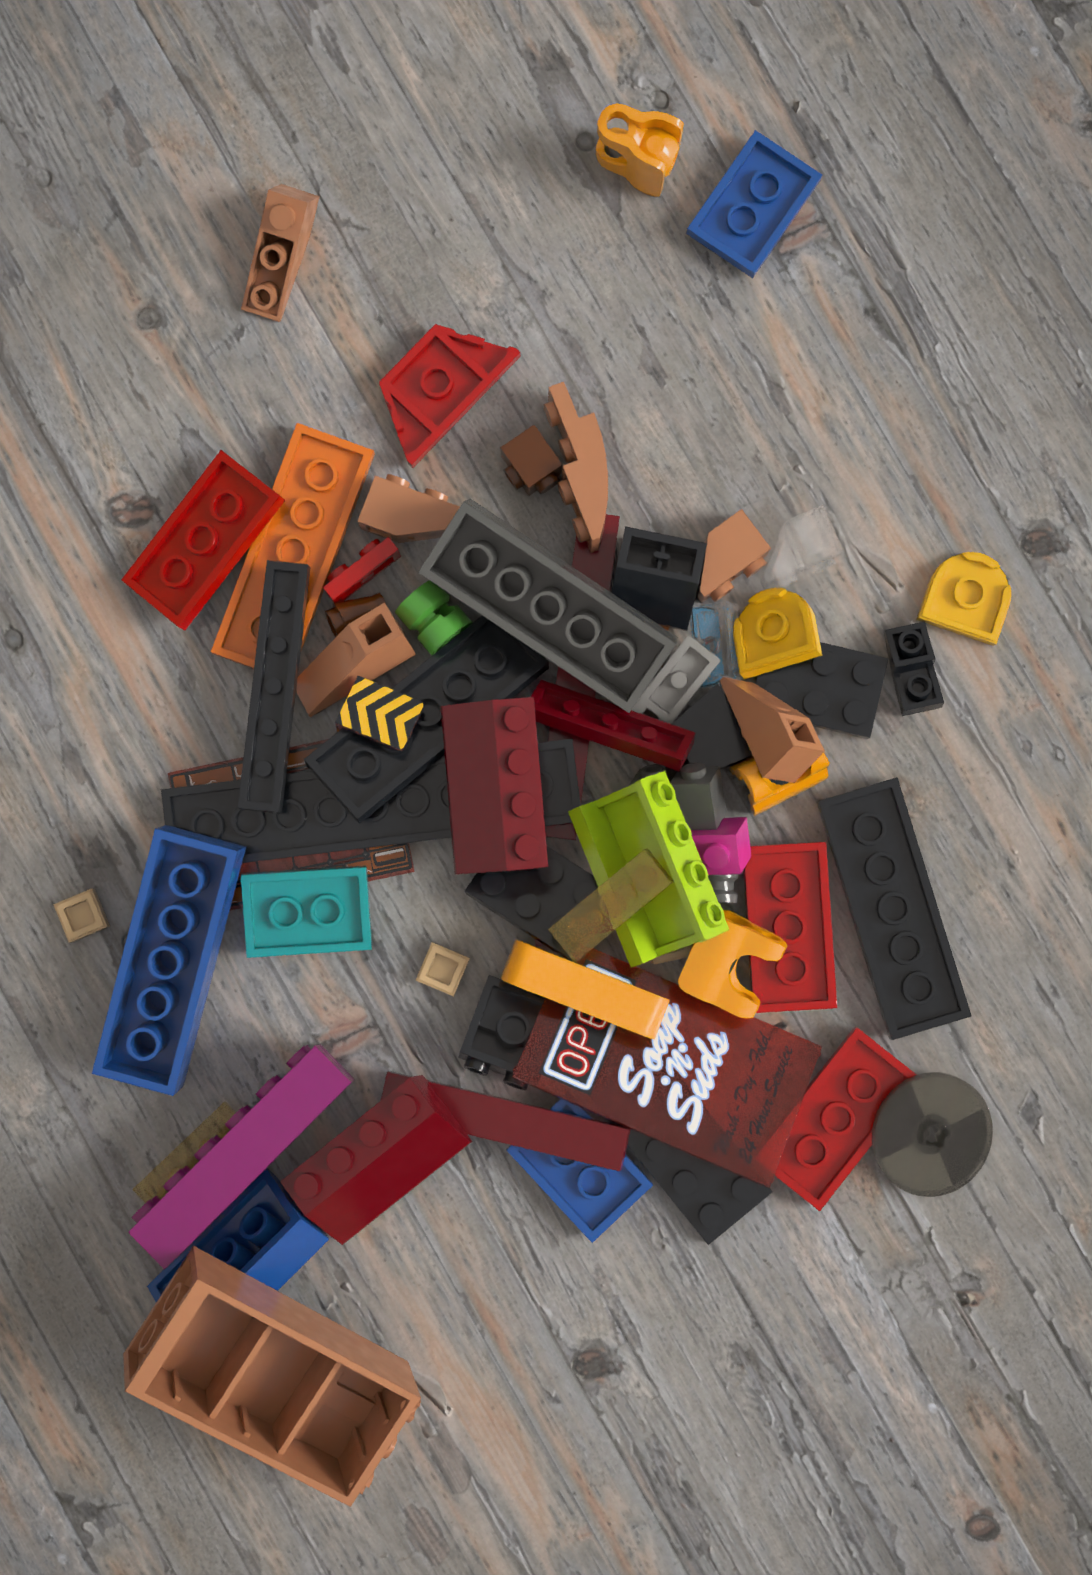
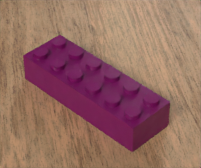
M321 1044L314 1046L312 1049L306 1045L298 1050L286 1063L291 1070L282 1079L278 1075L269 1079L256 1093L260 1101L252 1109L248 1105L239 1109L225 1123V1126L230 1131L222 1139L218 1135L210 1138L194 1154V1157L199 1162L192 1169L188 1165L179 1169L162 1186L168 1193L162 1199L157 1195L149 1199L131 1217L137 1224L128 1233L164 1270L355 1080Z

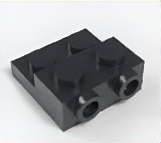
M489 975L458 1058L465 1060L464 1068L473 1073L487 1076L489 1070L505 1075L503 1082L513 1088L527 1090L528 1084L536 1087L542 1075L539 1074L540 1068L566 1006Z

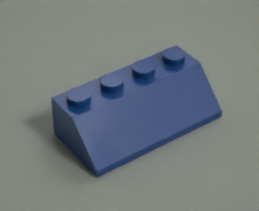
M266 1168L147 1287L155 1302H157L191 1248L195 1246L278 1291L329 1238L320 1227L304 1216L280 1180Z

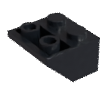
M625 526L611 593L657 624L670 625L669 628L687 631L699 585L707 543Z

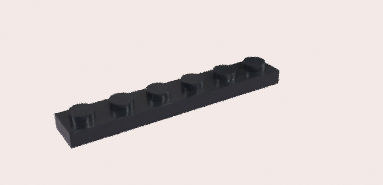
M267 560L237 807L241 810L282 814L311 569L308 564Z

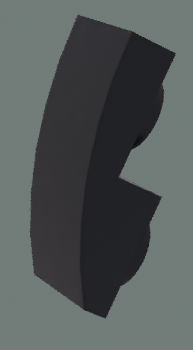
M925 621L885 630L884 637L902 716L942 708L944 700L933 665L935 655Z

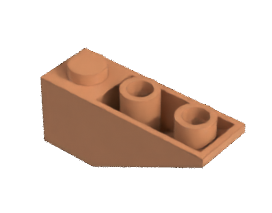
M284 184L268 190L241 310L278 322L281 321L311 235L320 196Z
M387 474L386 479L378 476L374 477L357 522L362 530L383 538L389 537L397 543L437 539L442 536L460 506L447 502L449 497L441 492L426 488L425 492L422 493L409 488L410 483L407 480Z
M383 603L349 623L298 676L296 693L308 715L312 717L349 695L357 676L373 681L415 656L416 652L392 612Z
M727 677L720 679L721 686L741 728L742 736L747 741L762 777L795 783L825 752L810 719L755 683Z

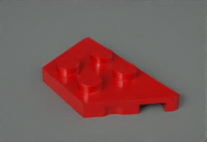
M435 324L379 381L381 391L410 467L414 468L521 357V353L517 348L498 346L485 342L484 338L471 334H458L454 329Z

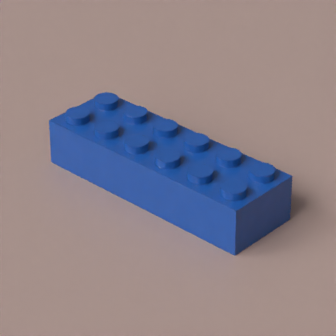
M168 825L155 828L92 1074L174 1096L184 1086L244 858L245 846Z

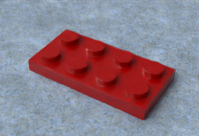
M220 450L121 580L177 627L185 631L282 506L285 499L224 451Z
M826 842L750 846L751 858L743 869L746 919L781 937L787 944L783 957L778 961H766L749 955L751 992L755 993L760 1000V1006L756 1013L837 1008Z
M854 1027L753 1155V1158L818 1211H821L875 1142L877 1122L886 1102L902 1086L920 1077L858 1027Z

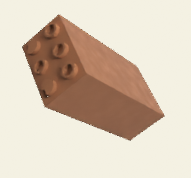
M195 1246L191 1248L123 1353L125 1392L349 1507L352 1506L359 1494H363L366 1487H370L374 1477V1470L382 1458L386 1459L390 1456L395 1448L398 1433L405 1422L409 1423L414 1419L415 1411L420 1407L421 1396L407 1360Z

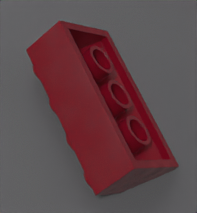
M534 697L496 699L440 706L454 873L469 874L548 867Z
M423 1075L409 1077L280 1182L304 1216L343 1245L473 1141Z

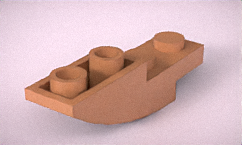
M564 382L549 387L548 403L544 404L545 414L550 426H558L562 439L558 440V444L566 465L562 466V481L557 482L564 505L571 504L577 517L572 519V524L579 542L586 541L590 552L593 553L599 550L606 518L608 501L606 452L595 413L579 418Z

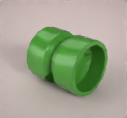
M429 580L412 592L397 607L395 614L410 631H419L418 641L432 656L470 626L472 621L458 605L450 606L448 604L450 595Z

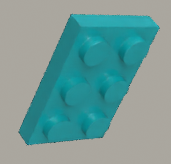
M367 865L241 874L247 958L372 950Z

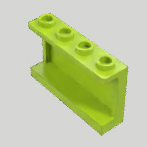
M665 771L635 781L634 784L568 811L631 968L694 943L709 940L730 930L723 908L719 904L708 878L707 869L702 863L693 841L690 827L686 823L676 799L675 790L670 784Z

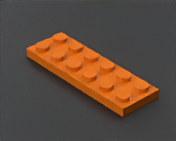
M296 423L272 490L284 498L285 502L249 548L211 649L212 654L254 669L267 560L308 564L311 567L301 646L302 651L324 592L323 587L328 581L326 578L331 573L373 461L374 450Z

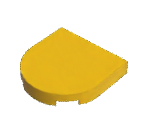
M965 552L954 555L942 562L933 572L916 620L925 621V623L994 646L997 644L1011 601V587L1006 575L998 562L985 554Z
M769 588L756 593L748 600L749 604L744 608L739 618L735 619L733 638L739 674L744 679L822 656L813 610L800 595L785 588Z

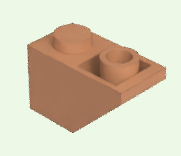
M742 509L710 531L706 537L705 543H707L697 591L699 601L703 603L710 597L714 602L718 601L734 589L731 581L742 573L749 578L767 564L764 557L768 555L771 547Z

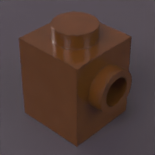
M532 425L500 447L501 457L508 466L503 471L516 490L523 487L528 496L536 491L539 494H544L556 486L557 482H560L558 476L562 474V463L535 425Z

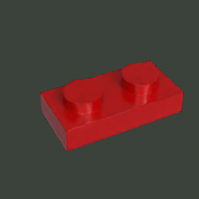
M389 537L382 542L379 539L371 541L359 552L361 556L359 560L350 567L343 564L327 576L326 579L329 583L323 588L334 603L345 601L401 557L398 548Z

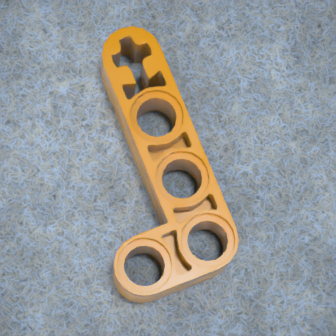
M517 939L513 943L500 977L501 980L654 1040L670 1001L667 998Z

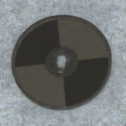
M941 1072L915 1075L897 1085L885 1097L876 1113L872 1128V1148L876 1162L883 1174L893 1184L910 1194L936 1197L954 1192L976 1176L988 1157L993 1137L991 1114L981 1094L961 1078ZM932 1126L940 1130L935 1134L936 1141L933 1143L925 1139L930 1135L929 1128Z

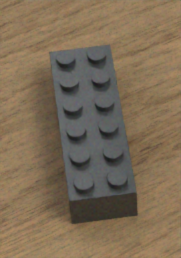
M472 499L465 500L418 572L628 713L635 706L678 640V637Z

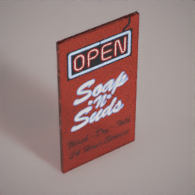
M581 943L570 961L670 1000L655 1040L545 998L519 1062L513 1069L514 1074L512 1078L769 1188L774 1182L775 1172L816 1062L821 1056L822 1046L755 1017L741 1018L711 1003L684 992L676 983L636 966L631 968L629 963Z

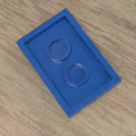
M755 130L688 226L686 234L751 278H754L821 181L822 174Z
M568 1092L549 1108L593 1119ZM513 1145L506 1149L592 1243L653 1186V1183L626 1154L622 1170L616 1171Z

